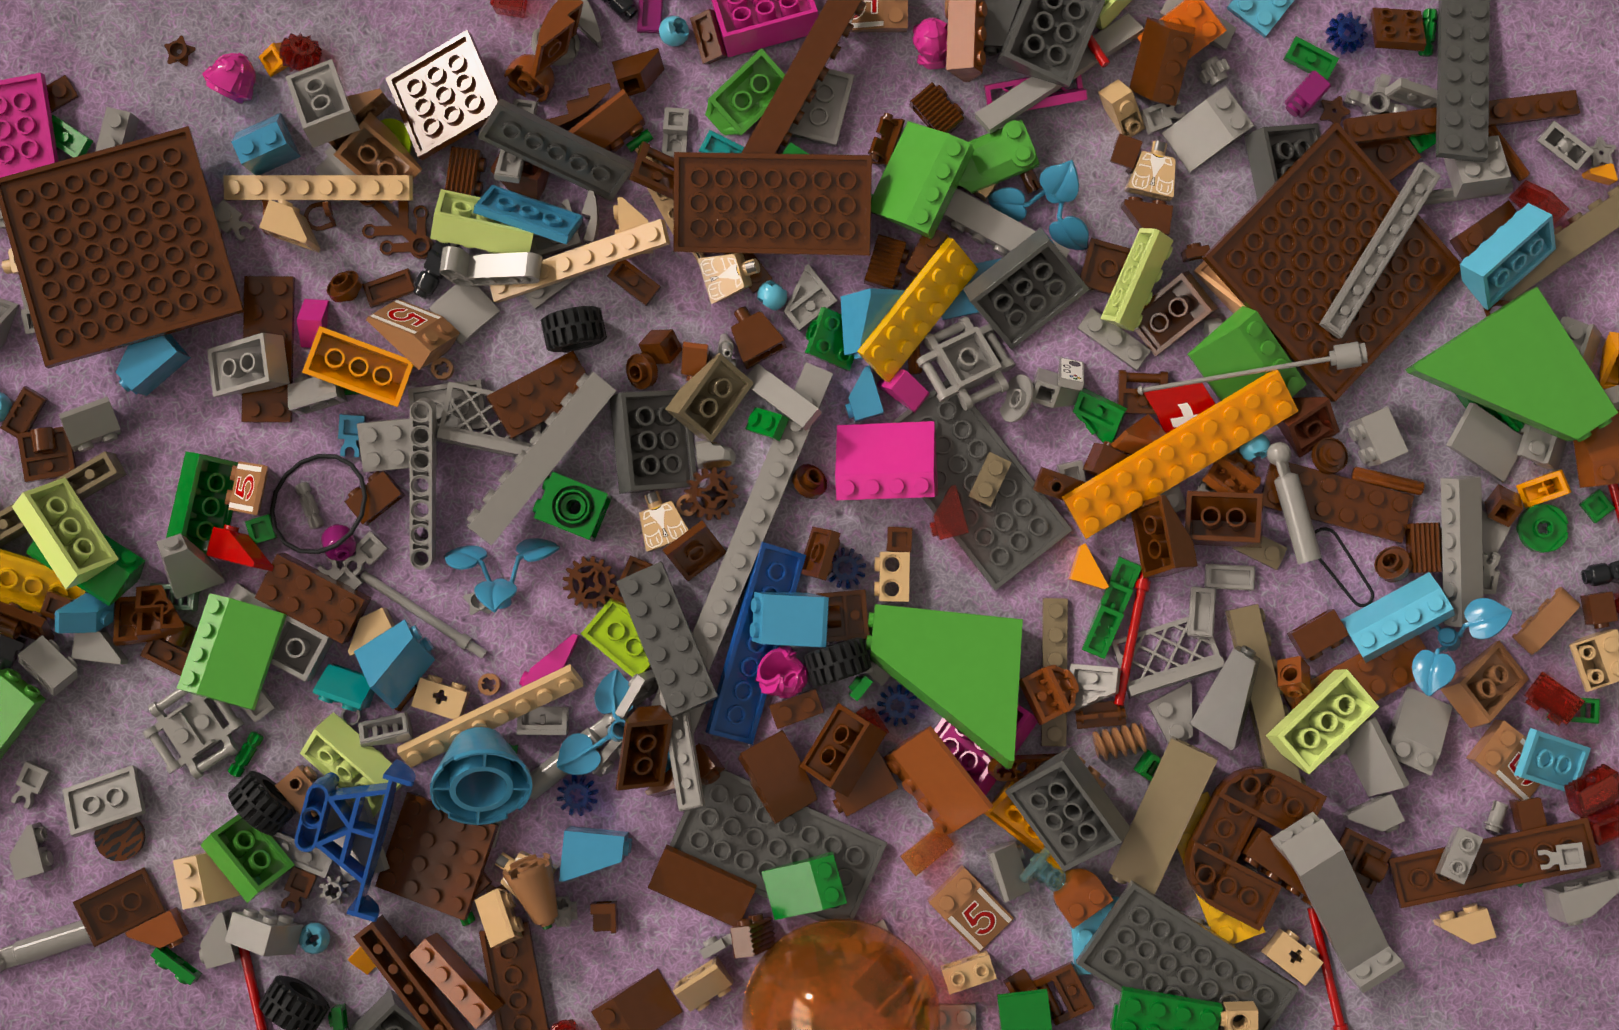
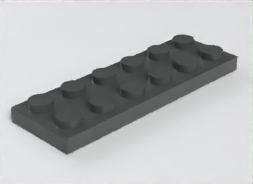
M501 98L484 123L478 136L479 139L588 191H594L596 195L612 201L634 168L633 162Z
M658 562L616 581L671 717L675 718L719 698L664 564Z

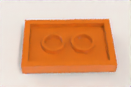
M1183 0L1159 19L1195 27V36L1188 60L1227 31V28L1205 0ZM1143 32L1137 36V39L1140 42L1142 40Z

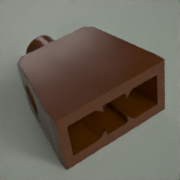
M744 306L734 312L738 323L733 325L731 330L746 370L787 348L782 335L761 311L751 315L747 307Z

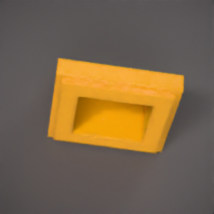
M272 43L259 56L270 77L295 63L284 43Z
M1611 163L1591 168L1582 173V178L1605 185H1611L1618 181L1614 164Z
M361 946L347 959L367 975L376 967Z

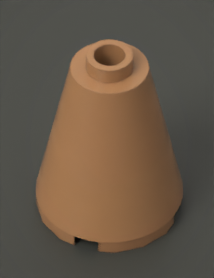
M543 853V858H537L536 854L521 858L509 865L511 870L508 872L506 869L503 870L504 879L534 924L541 927L553 924L558 916L553 864L548 853Z

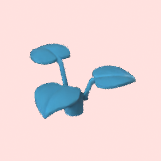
M1073 160L1044 169L1040 175V184L1043 190L1028 202H1025V195L1022 191L1010 187L995 190L988 196L987 199L992 208L1019 222L1027 214L1025 207L1031 206L1042 196L1046 195L1049 202L1059 203L1058 221L1051 223L1049 226L1051 238L1069 249L1084 250L1088 248L1089 231L1086 224L1074 216L1062 218L1064 203L1074 200L1079 192V178Z
M539 538L526 539L516 546V551L519 554L516 556L510 581L505 579L491 581L485 563L482 561L487 557V551L482 547L474 545L461 546L447 552L444 558L447 565L455 569H469L477 564L482 568L486 581L476 585L474 592L477 599L495 613L498 609L507 608L512 604L511 598L517 593L514 581L520 560L523 558L528 562L542 560L558 551L560 546L549 540Z
M1479 598L1470 602L1466 607L1464 616L1468 622L1462 625L1459 632L1450 627L1442 629L1439 625L1434 626L1439 632L1438 641L1442 647L1437 648L1435 653L1429 650L1420 651L1412 663L1413 676L1420 689L1427 696H1432L1436 691L1449 684L1454 678L1456 665L1449 655L1440 654V652L1457 650L1461 644L1460 638L1463 637L1467 627H1469L1470 634L1475 639L1484 640L1497 635L1511 619L1512 611L1492 599Z
M616 669L603 678L594 696V702L598 711L602 714L612 713L615 720L608 728V735L594 745L590 737L585 734L576 733L567 737L560 747L556 764L557 768L572 775L590 773L601 762V756L595 749L609 739L615 742L623 740L625 720L620 719L615 712L630 686H628L629 681L623 677L619 670ZM669 751L665 773L671 768Z

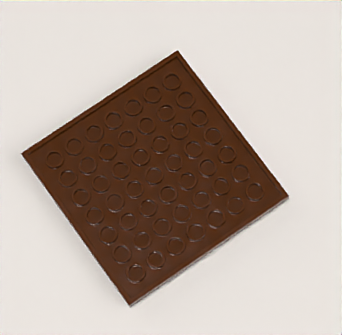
M1338 122L1332 124L1202 257L1206 264L1245 307L1259 313L1280 346L1295 362L1328 357L1329 351H1333V345L1357 341L1359 344L1365 343L1368 363H1362V366L1337 370L1336 365L1331 366L1330 361L1299 366L1331 402H1335L1447 285L1460 271L1461 264L1424 220L1417 215L1344 336L1338 339L1319 325L1400 194Z
M189 126L0 178V209L46 368L49 369L244 312Z

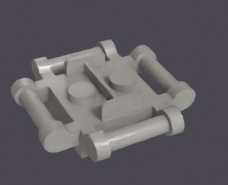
M964 316L957 323L935 334L929 333L923 339L924 344L931 352L919 357L916 363L919 368H923L938 393L937 398L940 403L957 395L962 408L967 411L973 408V404L998 392L1003 393L1009 390V385L1002 372L1011 370L1016 364L1012 358L1007 356L994 334L995 330L990 324L981 328L978 326L974 327L970 319ZM961 331L964 332V333H962V334H960V335H958V336H956V337H953V338H951V339H949V340H947V341H945V342H943V343H941V344H938V342H940V341H942V340H945V339H947V338H949V337H951V336H953V335H955V334H957V333H959V332H961ZM935 360L938 362L951 387L946 389L931 362ZM990 378H993L995 381L994 384L974 394L969 395L967 391L985 383Z
M177 689L159 702L154 701L148 705L150 713L157 719L158 723L146 729L143 735L146 739H150L166 763V770L169 774L174 773L187 764L191 775L195 779H199L206 770L222 759L239 752L238 746L230 735L242 727L244 722L241 718H237L229 704L214 700L229 723L226 726L208 698L191 694L192 700L167 716L163 710L188 694ZM160 731H165L181 755V758L175 760L158 733ZM221 741L224 743L223 748L198 764L196 758Z

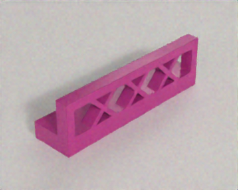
M1081 75L1076 78L1077 88L1067 90L1061 87L1062 91L1052 93L1028 110L1087 100V92L1083 88ZM1030 77L984 85L986 104L992 103V89L1001 88L1008 92L1010 90L1004 87L1012 86L1011 89H1013Z

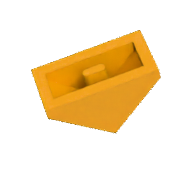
M1562 469L1548 472L1516 485L1525 508L1571 493Z
M1086 543L1078 546L1069 580L1101 590L1106 589L1109 586Z

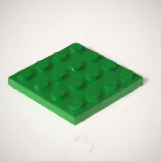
M1122 986L1113 1030H1218L1223 1006L1222 1003Z

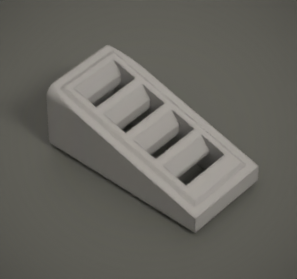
M407 712L358 723L361 747L405 743L413 739L411 719ZM389 727H393V732L389 733ZM378 728H382V735H379ZM368 729H372L373 737L368 736Z

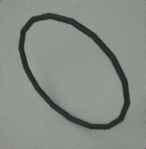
M316 454L300 460L284 473L273 492L270 516L274 532L285 546L298 553L321 554L339 547L354 534L364 517L367 502L364 477L352 462L336 454ZM319 458L336 459L350 466L359 478L363 495L359 516L351 530L335 544L318 550L300 549L286 541L277 527L275 506L278 492L287 477L302 464Z

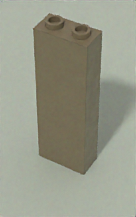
M1172 736L1132 821L1131 828L1109 871L1113 875L1112 879L1121 884L1130 883L1132 880L1155 895L1218 761V757Z

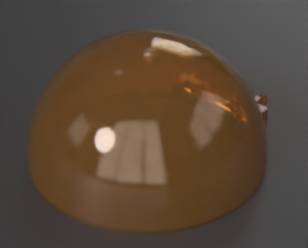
M830 919L810 923L793 930L774 943L754 968L746 986L742 1006V1030H940L941 1022L940 1003L934 981L927 967L914 950L891 932L879 926L852 919Z

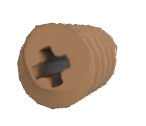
M1131 723L1130 730L1126 725H1122L1120 732L1116 727H1112L1111 735L1107 729L1102 730L1101 737L1096 731L1092 733L1098 759L1099 755H1102L1104 760L1108 761L1109 753H1112L1113 757L1118 759V751H1121L1127 757L1128 749H1131L1134 755H1136L1137 747L1139 746L1144 753L1147 752L1146 735L1141 723L1140 728L1136 723Z

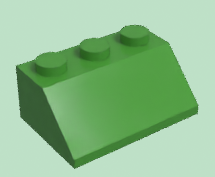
M239 814L212 832L201 844V847L247 903L266 890L295 865L272 836L256 830Z

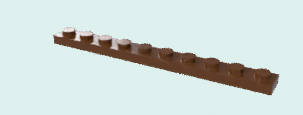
M1576 90L1490 100L1488 127L1576 116L1580 114ZM1437 107L1346 118L1343 121V127L1356 144L1436 134Z

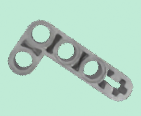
M447 246L442 249L439 273L452 283L461 286L534 284L540 281L542 256L531 252L469 255L461 248Z

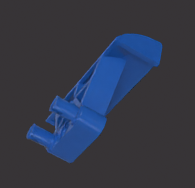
M398 759L383 774V779L389 780L388 783L336 789V786L339 784L337 783L339 782L337 774L330 772L324 777L318 778L306 792L294 841L296 847L302 852H310L317 847L361 883L359 894L348 908L347 914L372 922L377 921L380 909L374 899L367 895L385 839L397 783L412 787L416 778L414 771ZM385 794L377 825L359 821L365 797ZM356 798L353 810L345 799ZM332 806L345 825L325 833ZM311 810L316 811L320 818L313 817ZM356 834L373 839L366 867L350 855ZM346 835L343 848L333 841Z

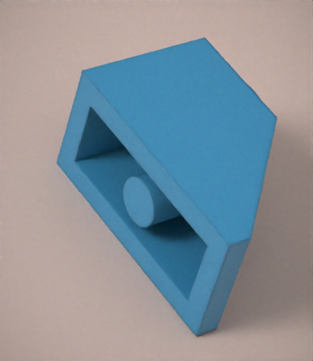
M870 365L863 369L848 397L849 403L845 404L849 419L854 418L855 423L883 415L884 413Z
M85 593L55 611V632L59 634L98 632L113 622L114 603L108 606L91 594Z

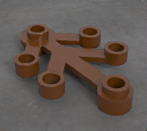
M359 201L365 207H373L392 225L374 226L366 224L362 229L364 237L374 239L375 236H404L409 241L404 243L383 241L380 244V251L384 255L390 256L393 253L411 252L418 259L427 258L428 252H430L434 243L426 235V219L429 216V211H427L428 209L425 206L419 205L414 208L413 214L417 219L415 234L409 229L410 201H398L399 218L381 201ZM419 209L425 210V215L423 217L417 216V211ZM372 227L374 229L373 235L367 236L366 230ZM420 243L426 244V249L424 251L418 250V245ZM391 244V251L384 252V245Z

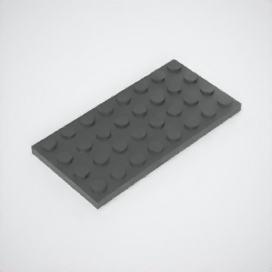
M948 379L943 382L946 389L951 387ZM934 389L915 413L908 409L891 423L935 421L938 495L935 497H922V499L994 591H996L1070 533L1072 529L1045 494L1033 490L1034 480L973 404V408L965 411L957 395L940 403L937 398L938 393ZM989 452L1012 462L991 507L968 497Z
M725 769L720 773L717 781L702 786L705 807L684 812L669 846L756 884L757 887L754 893L767 899L769 898L761 871L833 851L847 904L803 915L848 934L887 842L808 806L775 824L751 786L750 780Z
M1132 880L1076 959L1077 965L1120 992L1122 986L1218 1002L1222 1003V1006L1223 1002L1253 1001L1258 1009V1030H1270L1299 990L1298 986ZM1244 1015L1235 1016L1233 1021H1240ZM1219 1023L1218 1030H1223V1026H1220Z

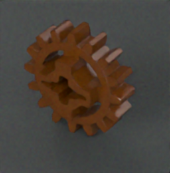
M711 467L710 473L707 468L701 469L702 475L697 472L693 473L695 480L687 481L691 488L684 490V493L690 494V498L685 500V503H692L689 510L691 512L698 510V518L706 514V520H711L713 515L716 520L721 519V513L729 515L730 513L727 508H735L736 505L732 502V499L738 498L737 494H733V490L738 488L737 485L730 484L733 477L725 478L726 471L721 470L717 473L716 467ZM707 478L706 484L701 488H697L699 483ZM719 480L725 486L726 491H724L719 485ZM712 489L713 492L721 494V496L711 497L707 494H702V492ZM696 497L702 500L704 503L703 507L698 503ZM721 500H725L723 505L715 510V508H717V503H719Z
M583 556L581 558L582 563L579 564L577 561H573L574 569L566 568L570 575L569 577H563V580L568 582V585L563 587V590H570L571 593L567 596L568 599L576 598L574 605L578 606L583 602L584 609H588L589 604L592 603V606L596 609L598 608L599 601L605 605L607 603L605 597H612L613 594L610 592V588H616L617 585L611 583V580L615 579L616 575L609 574L612 566L604 567V559L596 563L595 556H592L590 561H587L586 557ZM594 566L590 572L582 573L579 571L583 567ZM602 572L606 578V586L602 585L600 581ZM593 576V582L595 583V586H589L588 589H586V582H584V579L591 578ZM574 579L579 583L580 589L578 593L574 588ZM597 592L601 594L594 599H586L589 593Z

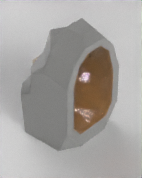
M707 440L695 442L698 469L707 468V470H711V467L721 469L734 465L736 456L730 447Z

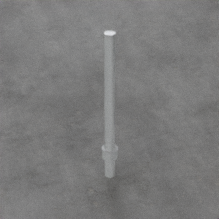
M364 571L360 576L362 581L457 642L456 645L461 649H467L481 659L487 654L488 651L473 642L472 637L466 633L461 634L367 571Z

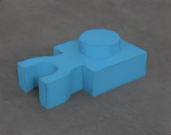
M339 414L338 439H345L340 450V456H346L347 447H352L355 451L354 457H360L357 423L365 422L366 415Z

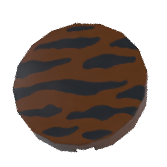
M137 817L96 830L94 833L95 845L99 853L106 859L113 861H126L134 857L143 848L146 839L145 828Z

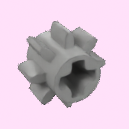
M1214 56L1200 65L1202 71L1198 75L1203 84L1209 82L1214 87L1228 78L1226 72H1228L1230 66L1225 58L1219 60L1217 56Z
M332 875L327 876L329 883L323 882L319 885L323 888V893L319 897H325L328 900L327 905L332 904L335 900L338 905H341L343 903L342 896L349 897L351 895L346 891L351 883H344L342 881L343 875L338 876L335 880ZM338 887L339 892L331 893L330 889Z
M568 896L556 897L558 916L555 918L554 923L557 927L570 926L572 919L578 918L576 901L571 902Z

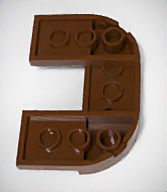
M1245 767L1226 776L1213 791L1185 850V872L1194 892L1212 907L1260 931L1282 886L1242 866L1236 861L1258 817L1284 830L1311 812L1318 816L1327 796L1279 771L1267 767Z

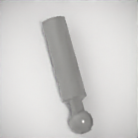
M1283 442L1271 444L1267 450V458L1270 463L1276 465L1279 474L1274 480V484L1297 563L1302 564L1320 559L1322 555L1299 475L1291 473L1288 462L1291 458V449Z
M612 713L605 714L602 719L590 728H586L580 734L590 737L594 745L608 735V728L615 721ZM603 744L595 750L598 751L599 749H601L603 747ZM559 751L530 773L532 777V793L530 798L534 801L568 775V773L561 771L556 766Z
M79 920L16 941L13 945L1 948L0 972L17 965H25L91 943L82 921Z

